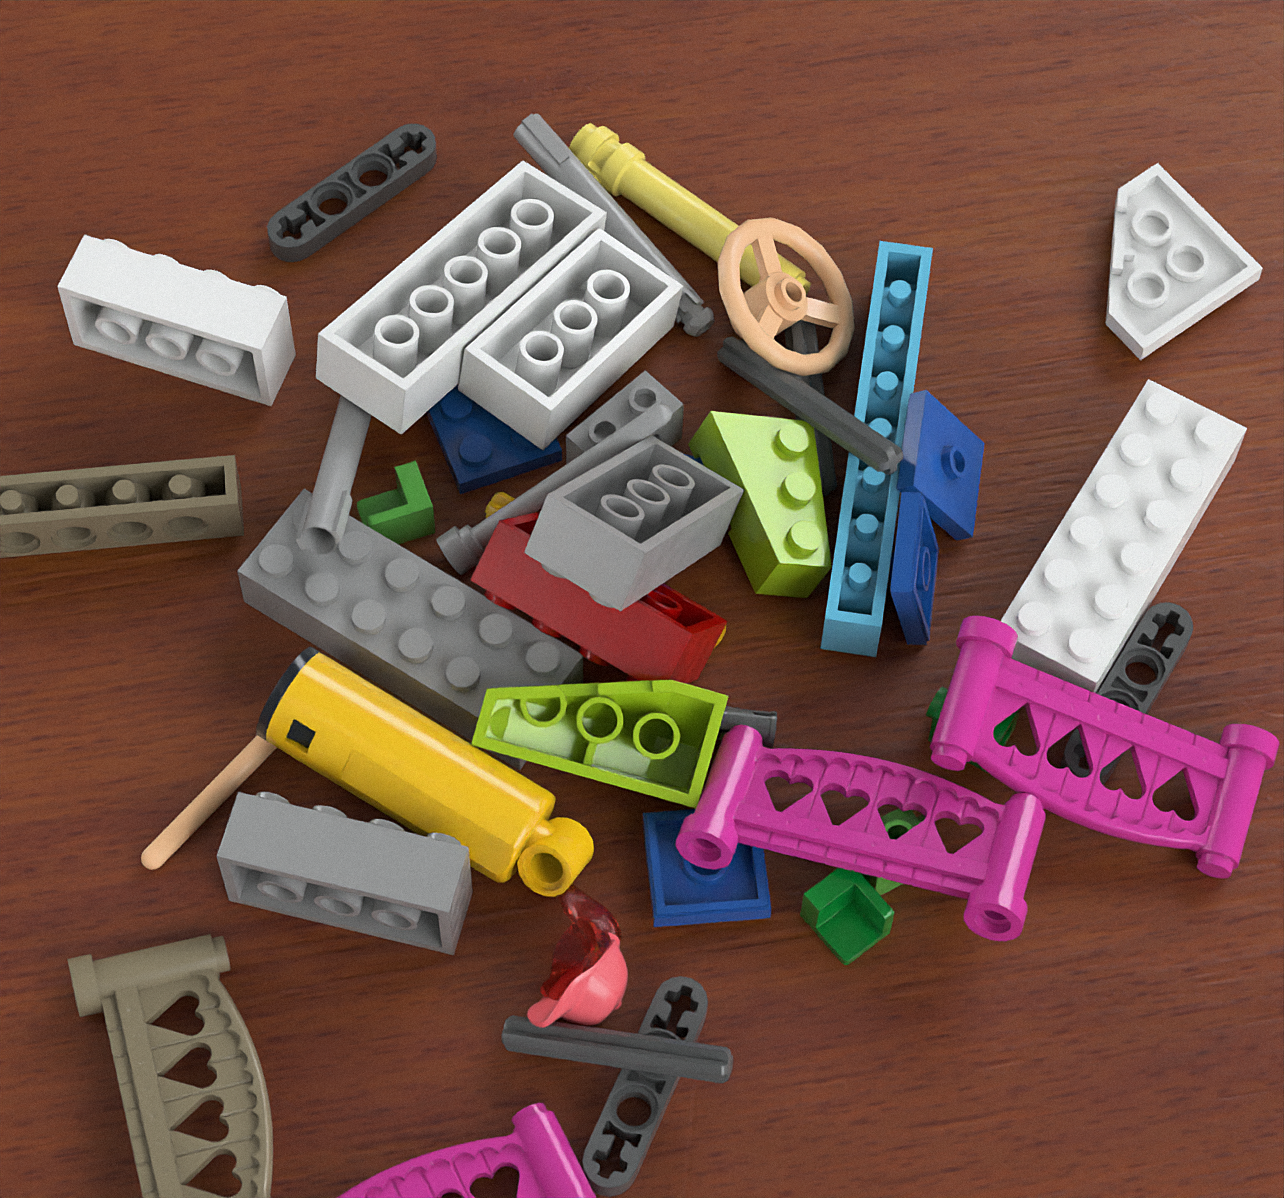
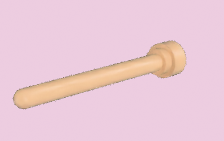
M257 735L142 852L141 862L143 866L150 870L160 868L277 747Z

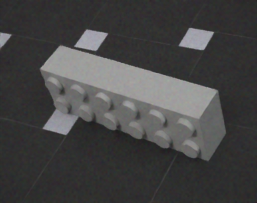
M306 489L301 491L237 571L245 603L471 741L487 688L583 684V656L579 652L556 638L541 632L509 610L494 604L484 595L350 515L348 516L342 542H338L332 552L328 554H315L307 549L301 550L296 541V536L307 498L312 497L313 494ZM487 750L519 770L527 762L523 759Z

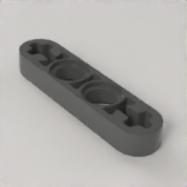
M415 123L405 124L397 128L275 213L267 225L270 249L274 256L287 262H298L308 258L427 174L435 166L437 160L436 141L432 131L424 125ZM409 146L411 149L417 150L422 147V153L417 154L415 151L410 150L404 154V148ZM398 163H399V167H400L399 170L396 169V166H395V165L398 164ZM369 170L382 171L387 175L385 182L378 186H366L359 181L360 176ZM331 198L341 199L347 204L344 211L337 215L324 214L318 208L323 201ZM306 215H309L311 218L308 222H306ZM289 231L295 235L301 232V238L295 240L293 237L287 236L283 239L282 233Z
M1171 602L1152 606L1145 613L1097 694L1148 714L1189 643L1193 631V621L1188 611L1180 605ZM1165 623L1172 624L1175 627L1174 633L1168 635L1160 652L1151 647L1155 641L1158 629L1162 628ZM1134 662L1147 664L1153 669L1156 679L1147 685L1136 684L1127 677L1125 668ZM1075 729L1067 742L1061 760V769L1068 767L1075 776L1084 778L1088 776L1089 769L1085 770L1078 766L1080 757L1083 758L1086 755L1079 731ZM1124 753L1101 770L1100 781L1102 785L1110 778Z
M673 977L663 982L656 991L637 1034L681 1040L679 1037H686L683 1041L696 1042L707 1015L708 999L706 991L700 983L689 977ZM681 995H685L691 998L690 1008L695 1013L684 1011L677 1024L675 1035L666 1030L671 1018V1004L666 1001L677 1002ZM658 1025L660 1028H653V1026ZM625 1068L621 1069L587 1144L582 1160V1170L594 1192L608 1197L617 1196L627 1191L634 1183L680 1077ZM636 1097L647 1102L651 1108V1116L647 1122L640 1126H629L620 1121L616 1111L619 1104L625 1099ZM607 1130H610L614 1135H607L605 1133ZM616 1135L625 1141L620 1152V1167L625 1171L624 1173L613 1171L609 1179L602 1178L600 1176V1165L595 1160L596 1158L600 1160H607L615 1145ZM629 1142L639 1143V1145L634 1147Z

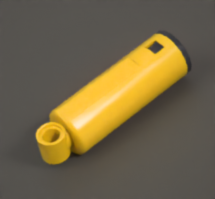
M308 647L290 664L276 684L260 714L256 726V735L417 834L427 837L429 833H442L457 839L461 845L469 847L470 866L495 882H507L518 870L524 884L533 892L543 896L555 897L567 890L593 856L594 845L592 837L579 822L565 817H556L549 820L555 805V796L550 791L476 746L471 745V743L315 648Z

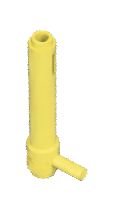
M592 123L585 125L575 135L569 146V149L606 191L614 196H624L718 262L725 239L732 231L739 227L737 224L645 161V154L630 143H619L618 135L605 126L597 127ZM750 244L744 250L739 268L740 279L753 287L759 283L760 274L753 248ZM777 253L782 272L798 280L807 295L811 283L805 279V272Z

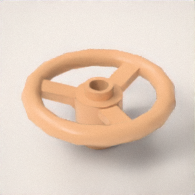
M776 218L746 220L726 237L718 259L719 292L736 334L747 343L751 350L775 368L799 376L829 372L847 355L855 330L853 302L843 275L824 247L800 227ZM774 241L788 245L808 261L823 282L830 303L806 297L801 283L789 274L782 272ZM751 244L760 279L759 283L743 293L740 285L739 264L745 248ZM799 320L833 329L829 343L819 353L805 355L785 349L774 340V337Z

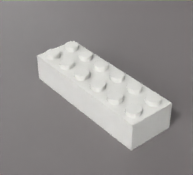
M521 161L318 333L316 379L399 434H403L459 383L464 349L598 228L604 231L607 212L525 161Z
M1148 379L1001 619V622L1013 628L1018 635L1011 659L1097 694L1232 467L1247 428Z

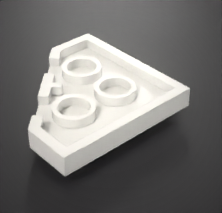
M1158 163L1120 187L1115 200L1105 324L1140 360L1258 281L1263 269Z

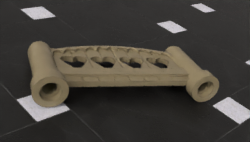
M211 934L94 961L91 954L67 959L79 1016L84 1017L104 1012L143 1198H271L273 1129L269 1096L261 1063L249 1031L235 1003L219 980V973L231 970L224 937L212 938ZM193 996L200 1002L195 1011V1016L204 1022V1027L198 1034L185 1035L151 1025L180 997ZM202 1047L209 1050L212 1054L207 1063V1068L213 1071L217 1078L207 1088H197L162 1077L194 1048ZM215 1100L223 1105L224 1110L219 1119L221 1123L228 1127L229 1133L222 1141L210 1142L174 1131L202 1103ZM228 1154L237 1161L232 1171V1176L241 1182L242 1187L232 1197H222L186 1186L218 1155Z

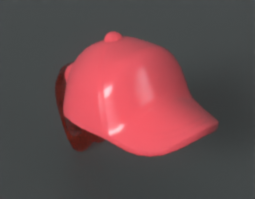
M572 883L564 893L560 894L562 910L572 923L555 947L549 978L540 986L541 994L544 997L531 1006L527 1013L530 1023L540 1028L551 1025L559 1018L582 1026L600 1024L613 1010L621 1006V1000L627 986L628 971L624 957L619 949L621 929L616 918L601 903Z

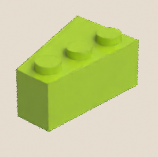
M710 411L688 445L694 458L700 457L705 467L744 489L730 522L732 529L728 534L755 594L807 598L832 568L814 427L804 420Z

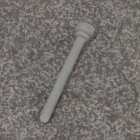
M663 403L654 405L473 528L468 524L460 530L454 526L436 540L449 563L460 575L469 571L479 563L478 557L484 553V546L488 544L499 520L535 513L542 508L547 494L639 443L669 423L672 418L670 407Z

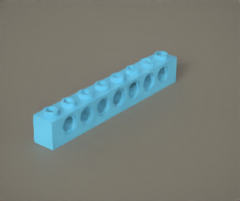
M880 241L854 417L896 444L902 450L910 394L914 392L933 248ZM849 452L820 649L876 657L882 627L900 491L897 490L900 462L897 464V471L886 475L883 472H877Z

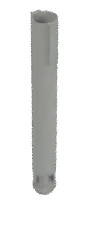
M530 114L523 119L513 135L519 144L549 177L607 212L604 228L607 234L684 286L675 321L677 323L681 321L682 324H685L683 330L686 334L698 337L707 331L714 323L713 311L709 307L705 309L702 307L704 301L539 114Z
M342 395L340 396L312 497L307 498L296 536V541L301 550L307 549L315 554H328L336 548L338 542H342L353 501L350 493L372 416Z

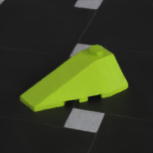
M672 679L487 688L471 745L696 808L729 696Z

